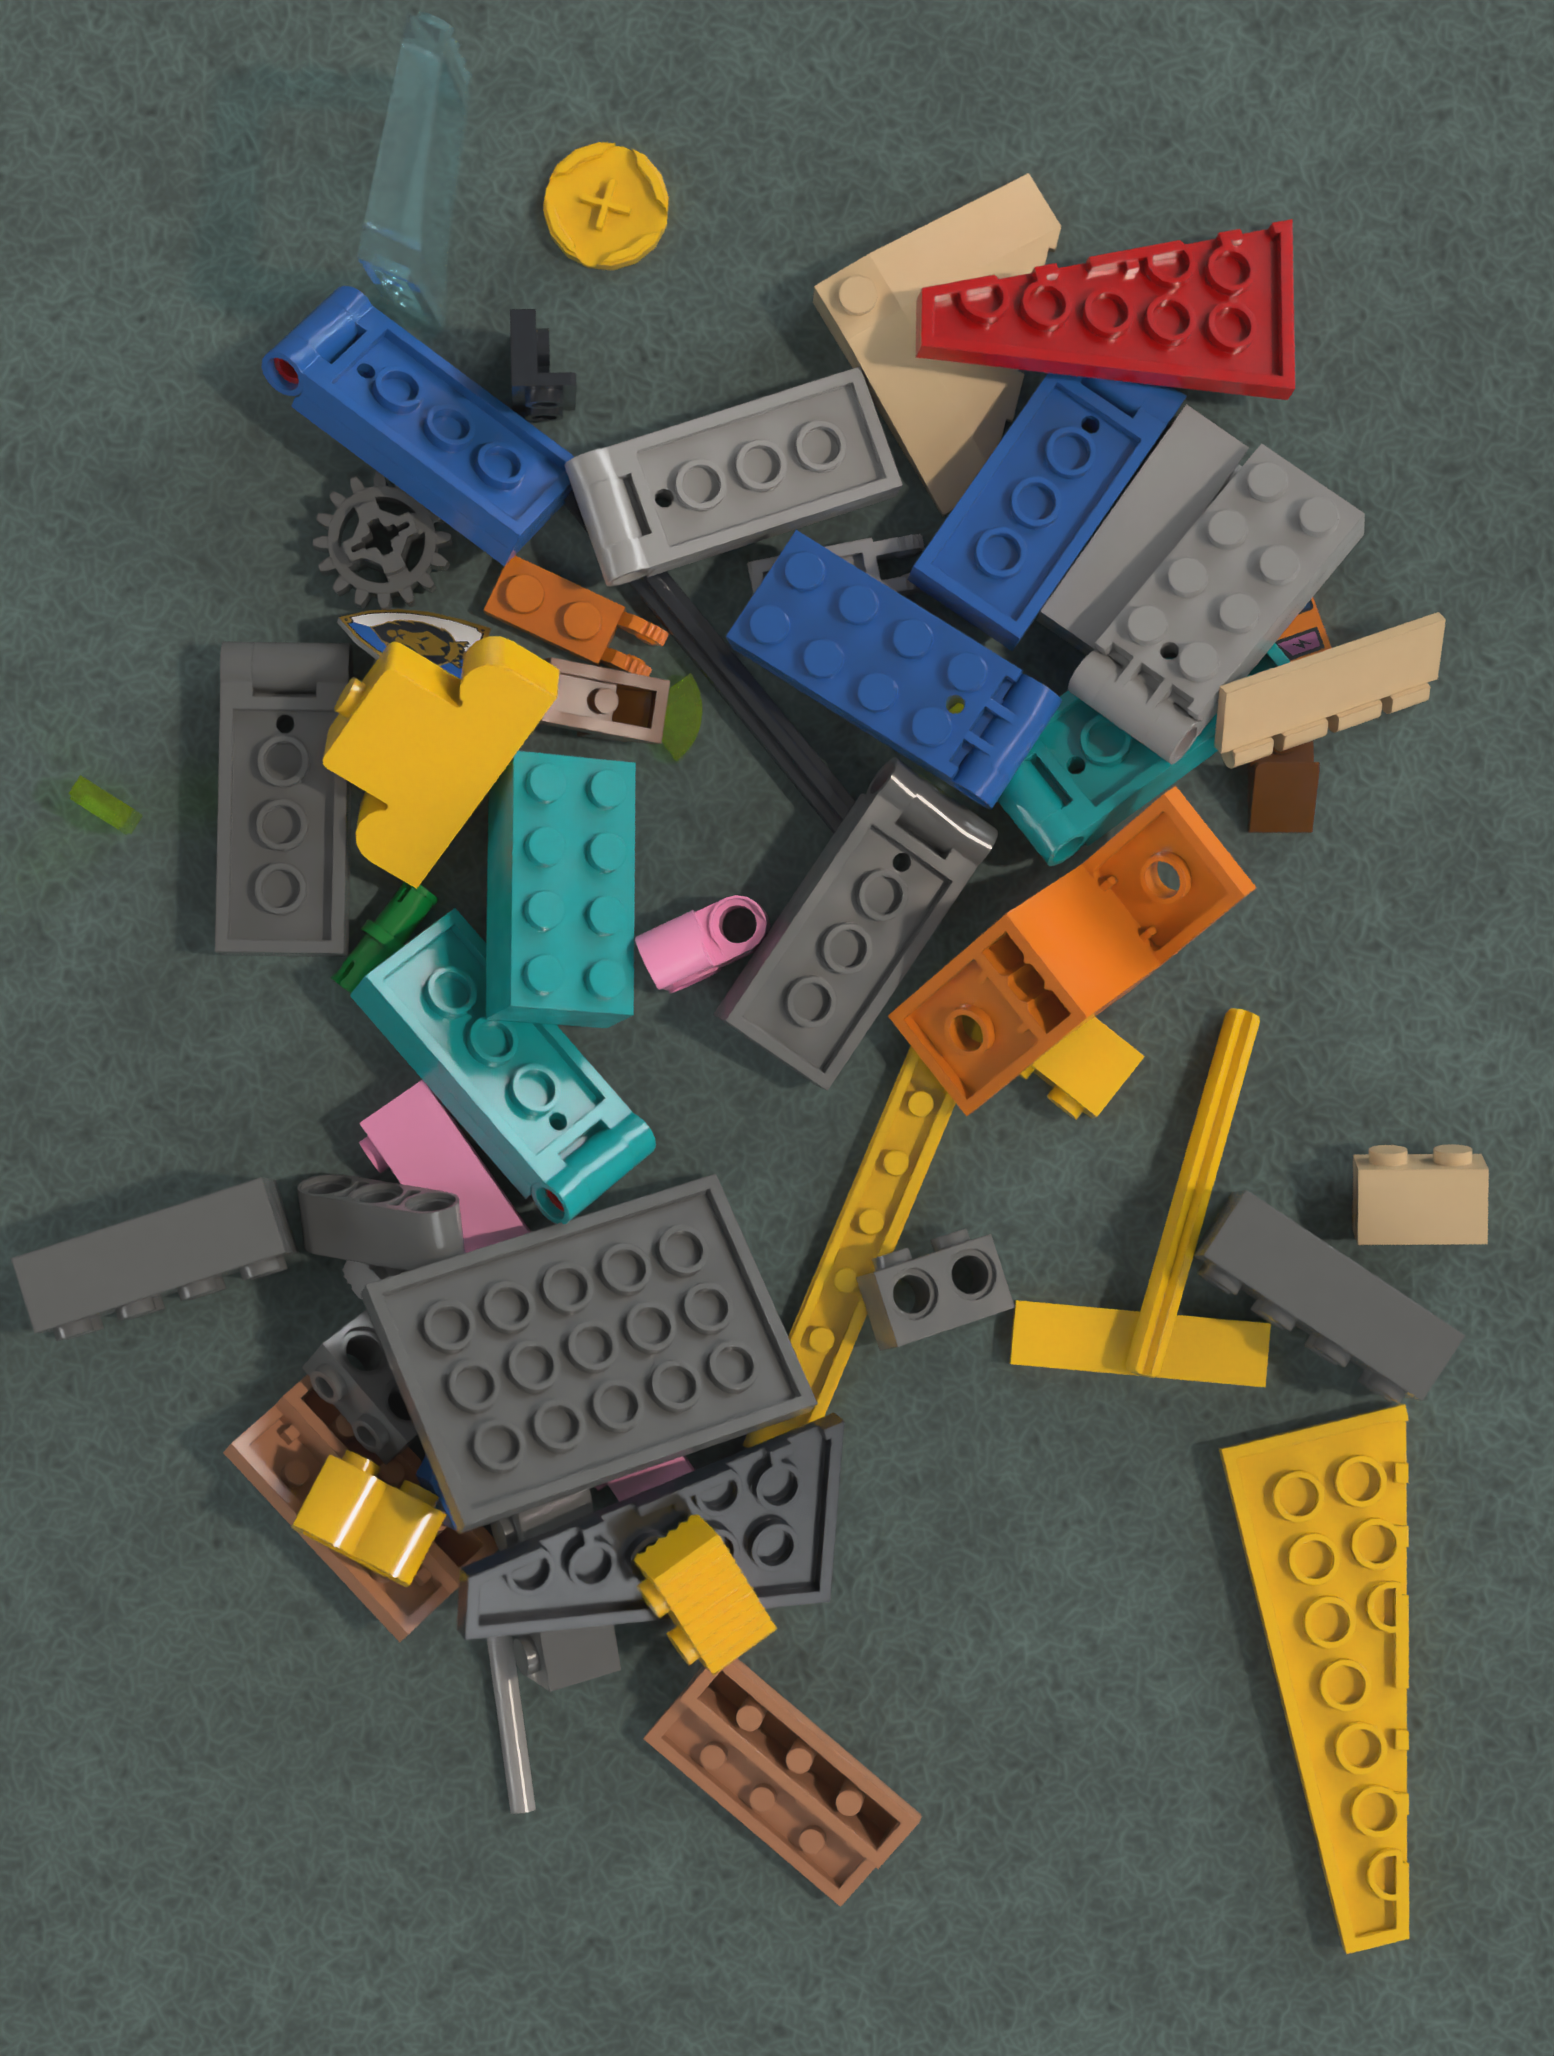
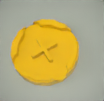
M597 142L575 149L556 165L549 179L550 182L546 187L543 212L551 239L568 258L587 268L616 270L636 264L656 248L667 227L669 197L662 175L646 155L632 148L630 150L623 146H616L615 143Z

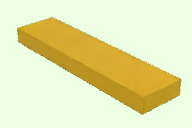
M1015 1300L1009 1364L1141 1376L1128 1371L1125 1365L1140 1311ZM1177 1315L1162 1369L1157 1378L1266 1387L1271 1323Z

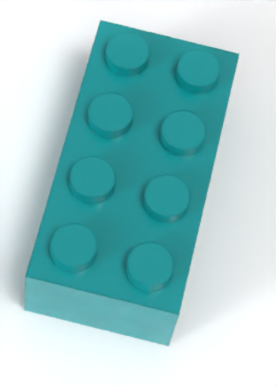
M518 751L488 791L485 1019L609 1028L634 1015L636 763Z

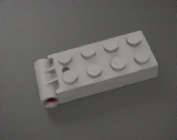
M860 366L606 448L586 452L572 458L564 465L607 586H617L637 580L643 576L650 577L894 498L903 486ZM665 498L669 501L670 506L660 507L655 502V499Z
M1261 443L1095 642L1096 650L1089 653L1077 667L1068 684V691L1170 764L1176 763L1188 751L1197 736L1216 715L1220 686L1249 675L1363 537L1365 513ZM1167 657H1175V659H1172V660H1166L1165 658H1167Z

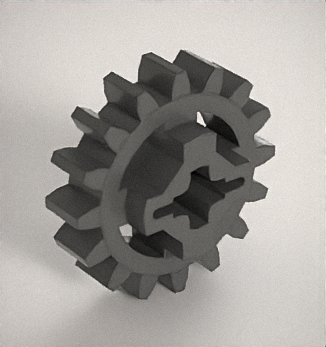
M378 471L375 473L373 487L365 488L357 477H353L350 479L353 495L346 499L343 495L333 491L329 496L337 509L335 514L318 513L317 522L324 529L328 530V536H320L313 539V547L316 551L330 554V557L324 559L318 565L319 570L323 576L339 573L340 576L336 579L333 590L341 597L352 588L355 589V604L360 609L364 610L369 604L371 597L378 598L382 610H389L392 608L393 598L401 596L404 602L411 608L416 605L413 593L415 588L421 586L424 590L431 593L437 589L429 575L432 569L448 571L449 562L442 555L438 554V549L452 546L453 538L450 533L436 531V528L444 523L442 519L431 511H427L426 507L398 486L389 487L386 478ZM390 502L399 504L413 513L407 512L396 516L380 510L378 503ZM357 512L359 522L352 538L343 541L341 546L344 529L348 521ZM384 529L389 537L396 536L391 540L393 551L387 555H382L376 547L370 548L375 544L373 533L377 530ZM422 539H425L422 557L416 567L409 572L406 563L412 547L422 543ZM371 568L384 573L389 582H371L357 576L353 571L357 570L359 572L363 569Z

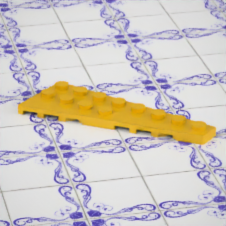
M1397 1404L1219 1448L1342 1948L1346 1954L1409 1939V1863L1407 1862V1815H1409V1793L1407 1792V1750H1409V1730H1407V1689H1409V1595H1407L1409 1526H1407V1483H1409L1408 1463H1406V1421H1408V1413L1405 1404Z

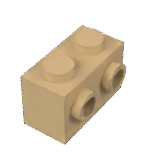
M1378 1145L1369 1148V1155H1353L1352 1222L1357 1244H1488L1489 1168L1482 1154H1472V1148L1464 1145L1436 1146L1433 1148V1154H1408V1149L1402 1146Z

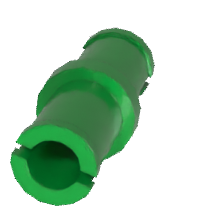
M403 881L376 920L373 922L368 919L362 926L361 930L365 933L336 974L334 973L331 976V979L351 994L365 975L405 946L404 944L439 899L423 886L419 885L416 889Z

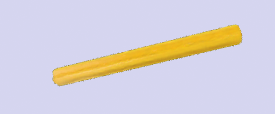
M1230 1008L1223 1020L1125 1364L1128 1371L1137 1375L1155 1378L1162 1369L1260 1024L1259 1016L1250 1011Z

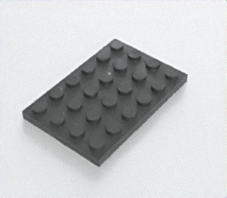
M716 1174L574 1218L564 1225L562 1223L552 1225L365 1285L361 1292L363 1302L459 1534L809 1413L818 1404Z

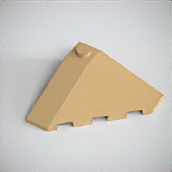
M1029 173L867 254L814 286L813 304L852 368L861 367L873 403L942 516L947 515L954 509L1000 443L1005 422L1012 423L1024 373L1019 372V369L915 358L916 300L921 289L924 287L994 274L999 279L1029 274L1034 267L1045 265L1048 251L1055 252L1061 225Z

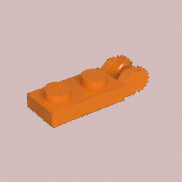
M514 556L504 566L483 610L485 614L599 667L602 663L618 671L649 676L652 669L643 660L608 648L617 628L635 635L637 639L649 645L661 647L664 646L669 635L667 631L634 614L625 612L626 608L517 556Z

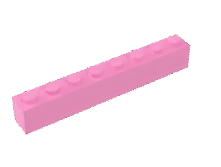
M423 1080L360 1122L368 1136L362 1139L359 1144L379 1173L384 1172L390 1167L403 1185L446 1191L459 1197L465 1253L531 1232L444 1104ZM682 1456L595 1486V1488L599 1491L608 1485L620 1502L692 1472L695 1469L687 1457Z

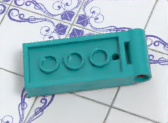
M1274 643L1248 676L1290 663L1291 661ZM1167 657L1165 659L1172 660L1175 659V657ZM1067 691L1060 696L1062 703L997 801L1049 866H1055L1074 855L1084 844L1087 847L1216 753L1218 750L1214 747L1217 713L1197 736L1182 758L1176 763L1170 764ZM1076 769H1083L1079 774H1072Z
M456 908L365 975L350 994V997L526 1199L532 1194L533 1200L541 1213L555 1224H567L654 1152L656 1141L647 1123L629 1109L557 1025L485 1019L486 943Z

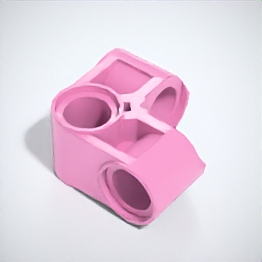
M734 895L726 897L699 911L694 912L692 910L657 926L635 937V942L659 990H667L670 994L704 980L719 972L722 967L754 953L769 932L770 922L768 914L761 905L746 896ZM737 908L751 910L757 922L756 931L753 936L742 943L730 942L723 932V921L726 915Z

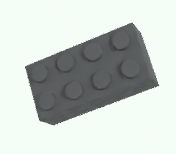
M261 1177L11 1258L34 1333L54 1332L56 1341L74 1339L104 1329L101 1317L114 1312L117 1314L118 1321H122L125 1319L132 1320L163 1310L165 1305L162 1297L178 1292L180 1300L183 1301L187 1299L194 1300L227 1289L223 1277L240 1272L243 1281L248 1279H259L286 1270L288 1268L284 1257L299 1253L277 1181Z
M1247 1190L1236 1191L1230 1194L1195 1249L1193 1258L1203 1264L1197 1272L1201 1278L1228 1295L1230 1292L1237 1295L1241 1289L1256 1299L1250 1308L1255 1314L1280 1330L1285 1328L1291 1331L1294 1326L1300 1328L1310 1335L1304 1343L1305 1347L1335 1366L1339 1364L1342 1367H1346L1348 1362H1351L1363 1370L1357 1381L1389 1402L1393 1400L1400 1404L1403 1398L1423 1401L1465 1337L1464 1334Z

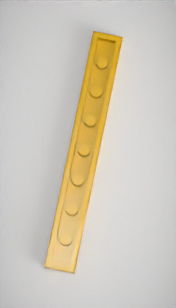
M963 1015L962 1023L967 1035L977 1042H982L983 1033L979 1024L973 1018ZM910 1046L788 1336L818 1404L809 1413L748 1433L743 1443V1446L747 1448L825 1416L868 1314L856 1277L875 1271L872 1262L873 1258L894 1252L954 1109L955 1101L912 1046Z

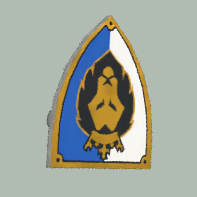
M404 609L369 610L338 617L337 621L359 647L375 658L373 665L388 644L399 642L460 679L463 659L468 648L477 640L488 637L491 631L489 627L432 612Z

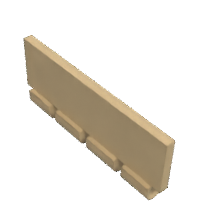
M1437 612L1220 686L1214 747L1221 753L1225 765L1232 769L1271 755L1273 753V746L1281 752L1326 736L1328 728L1331 732L1336 733L1379 718L1382 710L1386 714H1390L1427 701L1431 687L1428 682L1438 679L1446 619Z

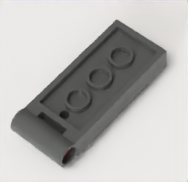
M222 642L220 652L215 952L220 955L349 956L352 783L327 769L323 764V755L329 727L339 715V713L334 711L335 705L342 691L353 678V650L351 643ZM288 719L294 720L295 725L291 732H280V726L283 721Z
M897 757L890 759L875 775L867 793H861L713 1015L814 1085L828 1091L978 865L992 849L997 839V829ZM899 854V865L894 868L893 859Z

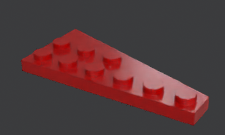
M1293 219L1273 222L1269 229L1243 234L1241 229L1219 232L1215 239L1185 244L1181 240L1091 256L1088 257L1086 263L1058 268L1057 263L1037 266L1029 274L999 279L994 274L924 287L921 289L916 300L915 358L1288 400L1295 390Z

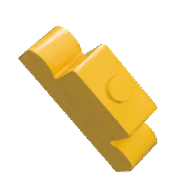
M488 636L477 640L468 648L463 659L460 679L402 643L391 642L388 644L361 682L354 677L342 691L334 708V711L339 713V715L329 727L323 755V764L327 769L366 791L360 803L356 827V844L361 854L370 862L417 889L556 700L559 669L514 641L499 636Z

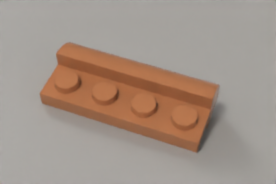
M308 1374L223 1452L291 1526L329 1454L342 1459L346 1450L354 1452L381 1467L376 1478L388 1485L400 1489L404 1480L421 1487L415 1475L422 1463L421 1459L407 1447L385 1465L376 1453L368 1451L358 1442L353 1433L352 1425L334 1404L326 1402L316 1393ZM441 1524L410 1586L404 1587L297 1532L399 1642L409 1635L459 1587L461 1567L488 1557L498 1550L494 1538L483 1526L459 1534L458 1530Z
M738 1658L714 1676L703 1665L643 1738L840 1907L875 1867L877 1869L880 1868L921 1820L922 1815Z

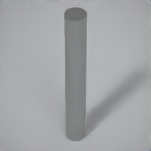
M512 1635L487 1638L510 1813L531 1812L536 1810L516 1660L513 1652Z

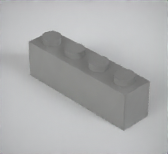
M1186 404L1041 609L1036 621L1086 656L1093 650H1096L1095 642L1211 505L1215 497L1221 493L1242 466L1239 463L1249 447Z

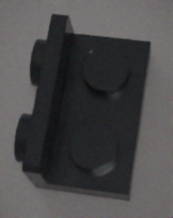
M510 309L512 410L514 412H525V419L529 421L549 422L563 419V411L576 410V373H550L549 328H536V309Z

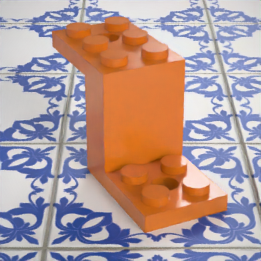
M1175 786L1160 796L1085 862L1001 917L892 1011L888 1017L967 1117L1061 1040L1133 990L1257 887ZM1159 861L1170 864L1176 870L1180 879L1179 890L1171 889L1161 881L1157 871ZM963 1015L973 1018L979 1024L983 1033L982 1043L973 1040L967 1035L962 1023Z

